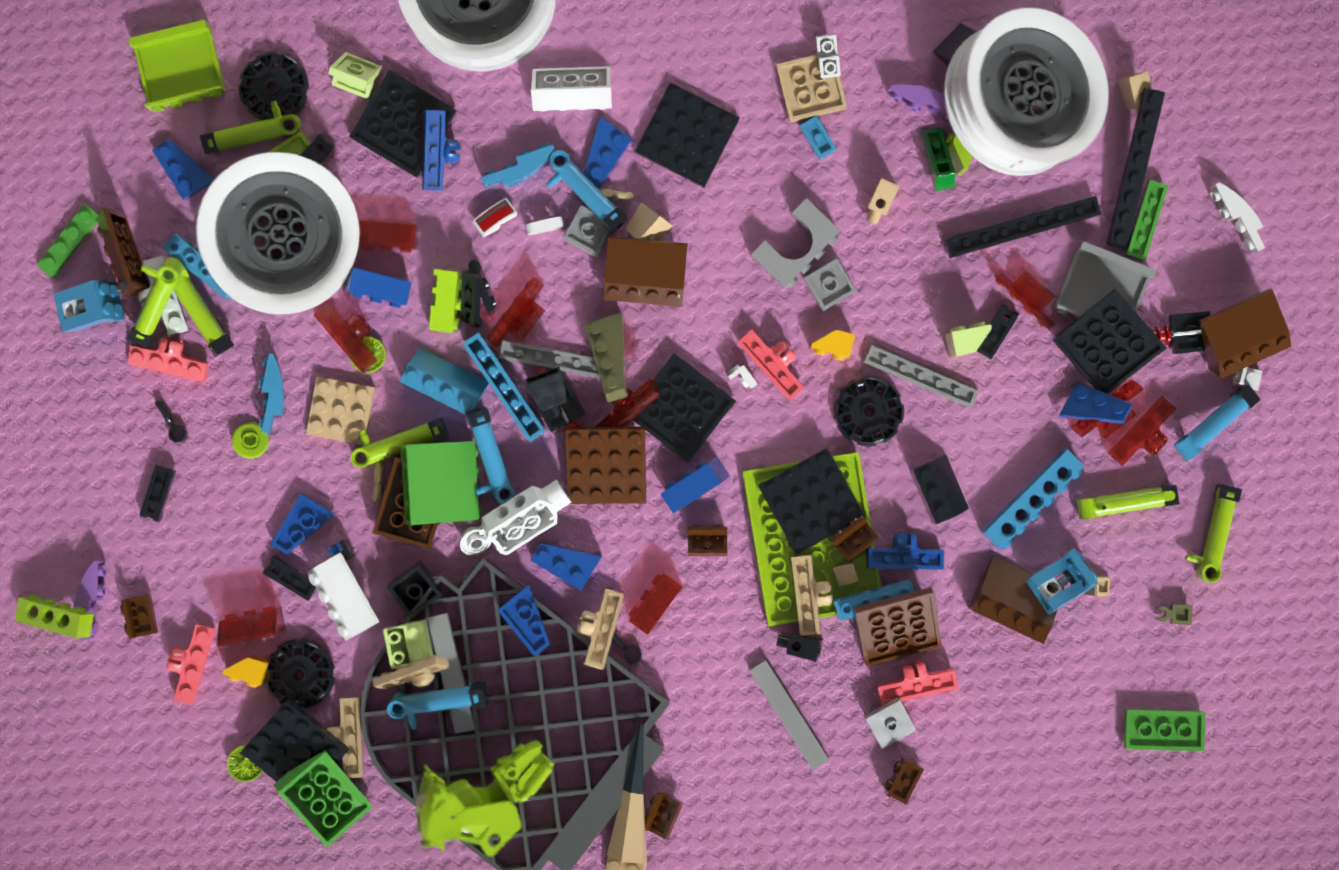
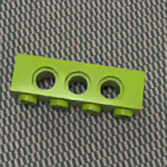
M28 594L27 597L18 598L14 621L73 638L90 637L94 614L86 612V608L83 607L72 608L70 607L71 604L68 603L57 604L54 599H40L39 595Z

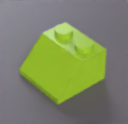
M952 129L948 134L946 143H948L947 147L957 175L961 176L968 170L973 156L965 149Z

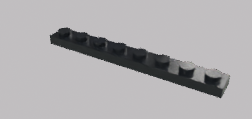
M1150 88L1143 89L1106 245L1124 249L1128 248L1165 96L1164 91Z
M1093 196L947 238L944 242L949 259L1102 214L1097 197Z

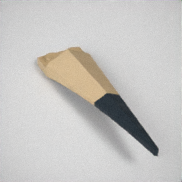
M643 724L639 726L622 792L621 806L617 812L607 851L606 870H646Z

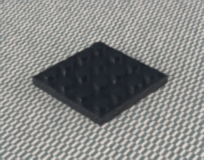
M389 70L349 137L418 178L423 168L424 110L446 111L445 132L458 111Z
M670 82L635 153L705 188L740 117Z
M1116 288L1052 338V341L1096 390L1106 394L1112 392L1167 349Z
M673 353L626 415L641 427H645L647 432L689 463L736 400Z
M828 448L821 450L758 485L796 555L848 527L853 519L860 518L861 516L865 517Z
M288 698L240 753L277 782L287 772L323 751H326L337 764L350 748Z

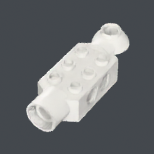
M557 479L542 489L531 486L483 516L481 526L467 528L461 538L460 548L467 555H478L488 549L491 542H493L499 553L508 555L556 525L557 511L572 502Z

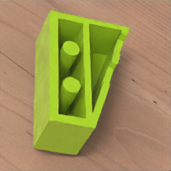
M434 269L433 275H436L435 287H432L434 297L430 311L429 330L455 334V331L459 330L460 318H457L458 310H461L462 275L455 271Z

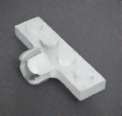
M163 256L143 261V264L159 271L164 258ZM148 275L152 287L155 277ZM151 287L138 293L141 308L146 301ZM174 290L162 313V319L168 336L188 331Z

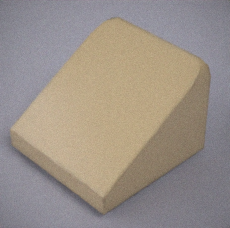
M853 562L833 568L839 587L859 581Z
M1097 576L1098 584L1085 592V595L1109 596L1110 576Z

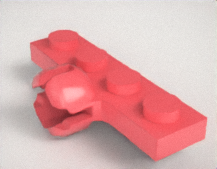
M753 329L737 342L789 401L805 388L788 368L789 364L796 358L795 352L791 349L784 356L781 354L789 347L786 342L780 341L770 348Z
M163 337L159 340L158 349L145 348L137 344L130 345L128 364L200 382L207 380L209 362L185 356L182 352L184 343L179 338L173 341V337Z
M195 623L188 648L180 649L174 647L170 651L167 669L180 674L173 698L174 701L193 705L215 628Z
M913 660L915 670L910 665V661L904 663L902 666V679L877 685L881 705H885L897 697L901 701L959 689L954 668L927 673L926 665L922 660Z

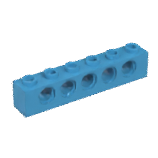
M477 333L462 343L527 440L532 442L545 433L547 430L484 337Z
M1063 449L981 533L997 549H1006L1012 544L1013 541L1011 539L1016 534L1020 535L1026 530L1027 527L1025 525L1030 520L1034 521L1040 516L1041 513L1039 511L1044 506L1047 508L1055 500L1053 497L1058 492L1061 494L1067 489V483L1071 479L1075 480L1081 475V469L1084 465L1068 449ZM1061 467L1065 470L1063 478H1059L1057 475V471ZM1047 481L1052 486L1049 492H1045L1043 488L1044 483ZM1033 495L1038 499L1035 506H1032L1029 502L1030 497ZM1022 509L1024 512L1021 520H1018L1015 516L1016 511ZM1008 523L1010 531L1004 534L1001 529L1002 525Z

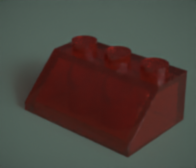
M275 605L264 607L262 612L256 613V609L244 611V615L237 616L236 613L224 615L225 619L220 620L218 623L217 645L223 646L275 636L286 631L282 608L275 609Z

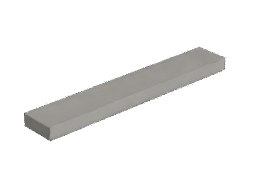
M506 340L501 342L498 358L500 360L548 369L560 367L561 371L600 378L595 359L592 356Z
M870 344L863 363L968 408H972L979 390L872 344Z
M448 613L428 617L436 655H439V658L448 659L449 667L440 670L444 689L466 687ZM470 706L450 709L455 734L476 728Z
M766 659L749 669L811 769L814 770L828 761L827 755Z

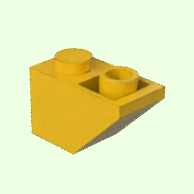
M835 330L812 343L809 349H813L815 354L824 356L825 353L833 355V359L843 361L844 358L848 359L850 357L855 335Z
M252 655L223 670L222 674L232 681H245L246 685L251 687L261 686L265 683L269 662H267V659Z

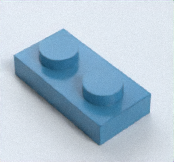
M817 116L799 126L819 160L837 150Z

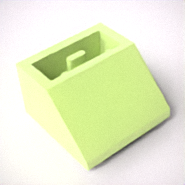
M985 322L970 325V329H966L965 326L950 329V333L945 334L949 357L976 352L992 329L991 325L985 326Z
M426 619L383 629L391 669L408 666L415 661H425L427 657L433 655Z

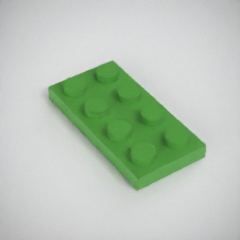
M1125 709L1124 748L1134 750L1205 751L1206 712L1196 710Z

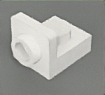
M736 365L729 371L731 374L728 376L729 380L740 374L742 377L739 380L745 388L749 386L752 389L757 385V382L744 365L742 367Z
M1249 367L1241 369L1232 374L1233 385L1242 387L1249 384L1253 390H1258L1263 371Z

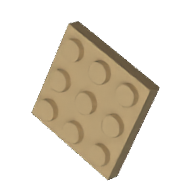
M818 55L776 64L790 123L847 109L840 76L821 78Z
M316 377L306 434L363 445L359 431L365 429L366 433L368 432L376 387Z

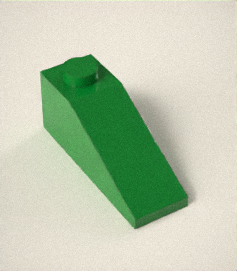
M942 127L922 131L930 176L935 191L954 188L956 172Z

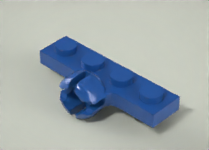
M424 110L422 190L443 191L444 165L446 163H457L460 158V154L450 152V150H460V144L455 139H447L445 137L446 111Z
M899 533L893 536V547L891 549H866V568L944 570V550L919 549L915 534Z

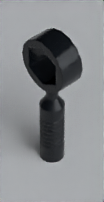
M162 399L155 402L165 421L171 425L168 431L169 439L177 443L184 442L188 437L187 429L182 425H175L173 423V417ZM176 428H181L184 433L181 440H176L173 436Z
M616 633L613 634L612 641L625 650V660L630 664L638 663L642 657L640 648L637 646L627 647ZM635 649L639 652V657L631 661L627 657L628 650Z

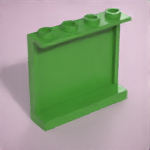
M475 441L401 445L405 525L480 520L479 516L482 509L478 500L479 495H476L475 492L476 489L480 488L477 483L479 466L476 465L478 447L475 445Z

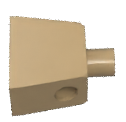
M1148 71L1117 79L1126 108L1135 109L1136 114H1138L1143 89H1152Z
M879 178L867 205V208L871 209L866 219L867 221L877 225L881 214L887 215L899 189L898 185ZM878 199L884 201L881 208L876 206Z
M641 202L626 230L633 235V239L659 241L672 225Z

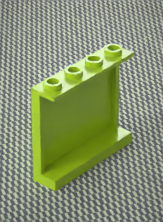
M205 19L128 38L130 46L135 51L147 100L144 106L150 111L160 112L165 107H181L185 102L197 103L202 101V98H217L222 93H226L211 26Z

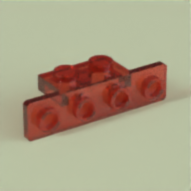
M999 269L994 275L996 283L1002 288L1005 287L1015 301L1019 300L1024 305V310L1030 315L1033 314L1038 319L1037 322L1041 327L1048 330L1053 329L1055 323L1042 310L1055 296L1028 269L1014 282Z
M532 277L526 283L522 292L514 299L508 310L502 314L498 323L490 330L486 339L493 345L498 346L506 334L510 332L520 341H523L546 311L533 301L544 287V284L537 278Z
M1130 380L1111 396L1129 403L1132 398L1143 391V387L1134 380ZM1133 408L1128 414L1124 424L1127 423L1134 416H1136ZM1086 419L1078 420L1071 426V429L1080 437H1084L1096 427L1100 435L1106 439L1124 424Z

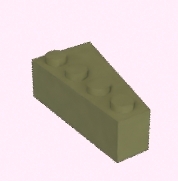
M621 312L584 324L608 402L627 397L625 320Z

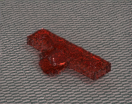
M329 302L325 303L313 314L362 373H365L378 361L363 342L364 337L371 331L369 323H365L366 320L361 315L356 313L348 320H344Z
M649 378L634 393L627 387V397L612 401L613 411L595 427H625L660 396L656 382Z
M1161 396L1107 454L1121 466L1140 448L1145 449L1150 455L1157 454L1168 441V438L1160 431V426L1177 408Z

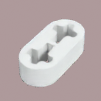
M554 217L526 224L528 235H535L564 227L562 217Z

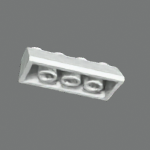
M611 66L533 69L531 85L533 111L603 110L612 108Z
M341 553L307 572L311 584L319 592V599L325 603L330 618L335 621L338 633L341 637H344L345 641L379 623L378 618Z

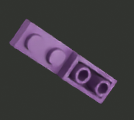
M892 85L887 92L892 100L896 102L902 101L907 104L908 109L914 112H922L926 106L929 112L944 116L945 120L950 123L946 111L944 93L916 85Z
M104 560L92 562L84 574L76 593L73 608L83 607L86 608V612L94 614L90 637L80 638V640L92 639L97 633L95 615L97 614L98 606L95 604V601L103 599L106 593L104 576L107 569L106 565H104Z

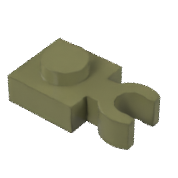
M1170 604V609L1164 606H1157L1158 610L1164 611V615L1156 617V619L1166 621L1170 618V624L1192 625L1193 605Z

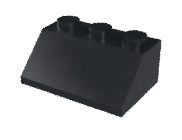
M947 455L910 469L932 524L942 523L969 509Z

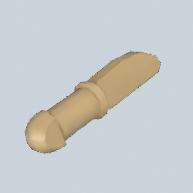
M599 189L607 199L613 198L614 200L623 199L630 201L634 198V194L630 191Z
M382 460L375 463L372 500L375 503H379L382 498Z

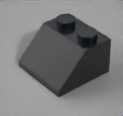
M960 23L933 50V53L948 67L959 46L977 31Z
M421 560L390 581L386 587L410 619L442 596L438 585L436 586L432 579L433 575ZM431 587L433 591L426 598L427 601L411 612L421 600L422 593L424 592L425 594Z

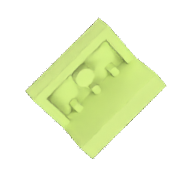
M345 52L330 66L329 74L333 76V86L369 99L372 94L374 79L380 74L382 66Z

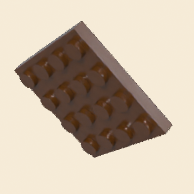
M566 427L567 492L572 502L570 504L646 503L645 427Z
M932 587L854 608L866 666L942 647Z

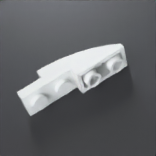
M1221 183L1209 187L1212 199L1217 202L1220 208L1219 213L1226 222L1235 220V228L1242 234L1245 248L1251 254L1264 249L1265 246L1257 232L1263 225L1246 201Z

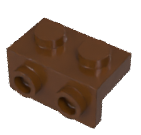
M861 516L860 518L853 519L846 529L838 531L831 541L847 562L850 563L880 538L866 522L865 518Z
M693 525L688 527V556H727V527L722 525H713L712 527Z
M151 594L122 600L120 609L125 617L124 630L129 639L158 633Z
M902 757L900 761L895 763L893 767L894 774L891 779H887L884 785V793L888 797L907 804L924 769Z
M664 792L656 793L650 800L651 806L648 813L644 815L645 831H651L663 839H669L683 802Z

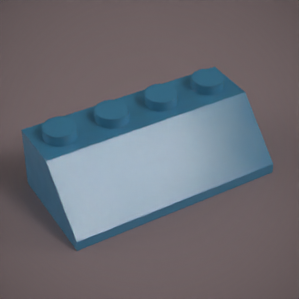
M419 348L410 360L399 381L464 414L469 410L478 408L489 386L487 380L422 348Z

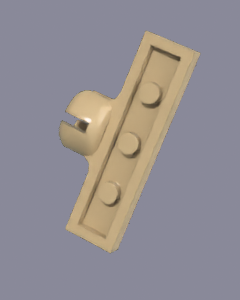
M812 555L792 556L800 636L821 634L818 608L819 606L831 604L833 594H821L830 592L832 590L831 584L828 581L817 582L815 580Z
M606 588L603 592L598 613L584 611L580 616V625H577V631L588 636L590 639L583 664L600 670L604 669L624 594Z
M439 655L429 656L425 661L412 662L411 666L398 667L395 672L382 673L381 677L373 679V685L376 688L389 689L406 682H412L414 686L424 688L431 685L434 680V674L431 673L449 667L448 659L439 658Z
M361 697L340 698V726L327 728L328 731L350 748L342 758V769L348 778L364 777L360 713Z

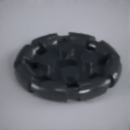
M266 52L257 55L255 60L249 61L245 65L240 75L241 83L238 85L240 99L243 105L248 107L250 114L260 120L274 118L273 112H267V106L272 107V101H277L282 116L294 114L295 112L299 113L308 98L306 93L307 89H309V81L305 70L301 69L300 63L295 58L285 53L281 55L276 54V52ZM275 62H280L279 68L274 67ZM263 65L264 68L258 72L256 68ZM293 70L295 74L290 77L288 72ZM249 80H255L254 87L248 86ZM271 82L278 83L276 91H269L268 86ZM294 87H299L298 94L294 93ZM255 96H256V97L258 98V100H259V101H257L256 103H254V102L252 101V99H253ZM289 101L291 106L285 109L283 105Z
M862 376V379L851 380L840 390L841 394L834 403V418L837 419L839 431L849 441L853 440L860 446L872 447L876 446L877 443L889 441L898 432L897 429L900 423H903L904 404L901 403V395L890 382L886 383L880 377ZM865 386L867 392L860 393L858 388ZM877 387L883 389L882 395L875 393ZM847 397L853 398L850 405L845 403ZM892 400L894 407L889 409L887 401ZM868 405L872 406L875 410L874 415L871 417L864 414V408ZM850 414L852 421L846 422L844 415ZM888 417L893 419L890 426L885 424ZM857 427L863 430L861 435L855 433ZM879 429L880 435L874 436L872 431Z
M292 639L280 644L275 653H271L267 660L269 663L266 670L267 679H265V683L272 697L275 696L280 704L283 705L290 698L298 706L308 709L320 704L323 698L329 695L335 682V676H333L335 666L330 654L320 648V644L308 639H302V641ZM296 649H302V654L296 655ZM314 653L319 657L317 662L311 658ZM282 655L287 658L284 662L280 660ZM296 669L303 670L304 678L302 680L295 677ZM320 670H325V677H320ZM274 672H280V678H275ZM315 686L320 689L318 693L312 691ZM282 687L288 691L286 695L280 691ZM297 694H303V700H298Z

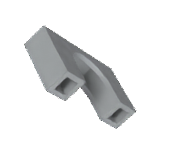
M807 198L791 215L810 235L811 247L809 252L800 259H786L764 241L751 254V258L783 289L787 286L791 288L798 281L796 276L800 272L805 274L812 267L810 262L814 258L818 260L825 253L823 249L828 244L832 246L839 239L837 234L840 230Z

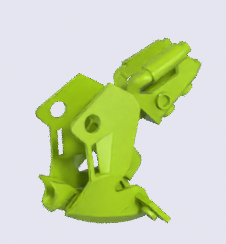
M535 740L525 745L520 744L513 749V754L508 757L505 755L499 758L496 762L497 765L490 768L494 779L486 787H475L473 789L468 781L460 779L447 786L425 763L423 766L426 771L423 772L424 775L420 783L416 803L418 832L422 836L421 845L423 847L437 846L444 852V841L457 839L480 844L487 856H493L522 827L514 801L523 802L531 795H534L553 771L552 767L555 764L541 752L542 745L540 742ZM462 831L472 833L474 837L461 835ZM492 834H498L500 837L499 843L495 846H491L488 843V839Z

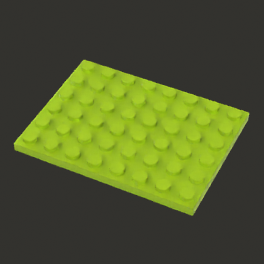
M859 452L832 456L863 511L866 522L871 527ZM800 462L742 471L768 627L799 622L792 556L812 555L815 580L817 582L828 581L832 587L830 592L821 594H833V599L881 587L879 569L866 568V550L851 561L859 581L838 586L833 568L848 562L831 541L834 535L798 555L795 554L758 485ZM833 602L830 605L819 606V618L836 615Z

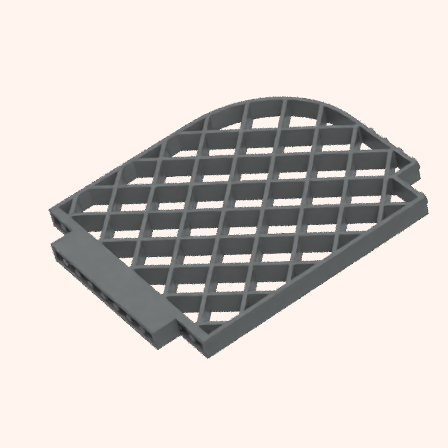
M486 557L482 558V560L478 558L471 567L474 569L470 575L465 574L459 582L461 587L443 573L439 576L435 575L432 579L436 586L442 581L458 595L440 597L433 603L459 600L462 629L452 630L453 636L463 635L466 663H461L460 665L461 670L467 669L469 686H471L472 682H475L474 668L502 665L505 693L489 694V701L506 699L509 727L481 730L479 708L472 709L476 727L475 731L447 734L445 710H439L438 718L441 735L414 738L413 729L409 724L407 715H405V740L374 743L369 716L388 714L387 707L368 710L372 681L375 678L381 677V674H375L387 652V646L385 645L374 660L363 688L360 711L363 738L368 753L381 776L394 790L416 807L420 787L419 780L423 778L424 773L418 772L415 745L442 742L445 769L433 770L432 772L439 777L446 776L447 786L454 783L453 775L480 772L482 787L488 786L487 771H491L490 768L496 766L497 763L486 764L482 737L510 733L512 752L514 753L513 749L518 746L517 732L545 729L548 753L546 757L554 764L556 762L583 759L586 786L558 789L555 765L552 767L553 771L550 773L552 790L536 792L526 801L553 798L556 824L528 828L525 801L519 802L522 828L511 838L523 837L525 863L505 865L497 858V852L493 856H487L480 844L459 841L496 870H541L548 860L561 870H571L621 806L622 792L638 730L622 748L618 720L648 716L642 723L644 725V776L664 751V745L648 734V731L669 706L670 700L609 653L606 659L608 680L579 683L576 655L586 654L588 648L575 649L573 634L586 645H589L590 639L586 635L578 633L576 627L535 595L533 597L536 605L552 617L542 619L543 624L559 623L567 629L569 650L549 653L540 652L535 657L533 655L507 658L504 629L512 628L508 623L503 624L502 616L497 611L501 608L499 595L519 593L524 587ZM485 565L489 568L492 591L464 594L465 588L482 566ZM497 575L513 588L498 590ZM431 587L425 594L424 592L422 593L421 600L411 612L427 601L426 598L433 591ZM493 596L497 625L469 628L465 599ZM430 604L425 608V613L433 655H436L428 623V617L433 616L432 605ZM405 613L404 615L407 618L403 621V623L399 621L396 626L409 623L412 620V618L410 619L409 616ZM497 630L501 659L473 662L470 634ZM570 656L574 684L545 687L542 660ZM536 660L539 688L511 692L508 664ZM611 664L627 677L613 679ZM439 670L433 673L435 691L442 690ZM407 682L400 684V692L408 695ZM636 683L644 689L645 710L617 713L614 685ZM609 686L612 714L583 717L580 690ZM575 690L578 718L549 721L546 694ZM649 694L659 701L653 710L651 709ZM540 695L544 722L515 726L512 698ZM613 721L617 748L587 751L584 724ZM579 725L582 752L553 755L550 728ZM476 738L479 765L452 768L448 741ZM407 746L410 773L393 775L377 750ZM617 755L597 783L592 786L588 758ZM412 781L413 792L401 782ZM587 794L563 825L559 797ZM462 831V833H461V835H465V836H469V837H474L473 835H467V834L464 833L463 831ZM558 832L533 863L529 836ZM492 834L489 837V845H496L495 840L500 839L498 834Z

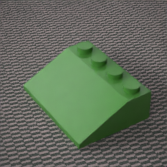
M326 751L290 770L273 784L280 796L326 847L373 807Z

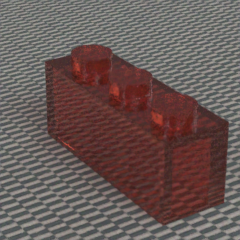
M358 221V246H360L361 250L372 251V247L380 248V251L392 252V249H400L399 252L411 253V250H417L419 227L415 224Z
M665 572L655 576L651 582L653 587L650 591L647 589L640 597L642 600L638 607L634 605L628 614L631 616L629 622L647 635L683 587Z

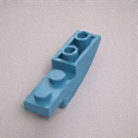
M549 143L538 146V150L520 152V156L516 157L518 165L509 164L503 167L504 170L486 172L485 176L481 177L483 185L487 188L504 182L506 189L527 180L550 160L551 154L555 152L554 145L549 146Z
M269 353L268 357L264 358L263 369H266L265 375L261 376L259 381V388H262L261 392L269 394L268 397L264 398L263 408L266 409L265 416H261L259 428H262L261 432L271 434L274 416L283 417L284 410L283 378L273 353Z

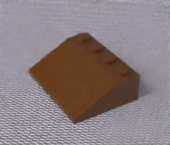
M107 207L102 208L97 220L99 224L97 230L100 237L104 239V251L110 257V269L113 275H116L118 281L116 282L117 290L123 296L130 297L136 295L139 291L148 289L150 286L145 272L141 271L143 265L127 217Z
M608 236L604 300L682 307L688 243Z
M1271 288L1199 320L1208 369L1221 379L1292 347L1288 326Z
M394 456L372 533L430 549L438 523L405 525L401 457Z
M993 555L968 609L1042 644L1046 641L1057 613L1056 610L1048 615L1026 583L1034 574ZM1047 585V590L1050 593H1055L1054 588Z

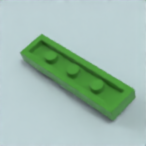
M1148 180L1125 256L1146 261L1169 185Z
M84 204L36 266L51 278H55L96 226L99 214Z

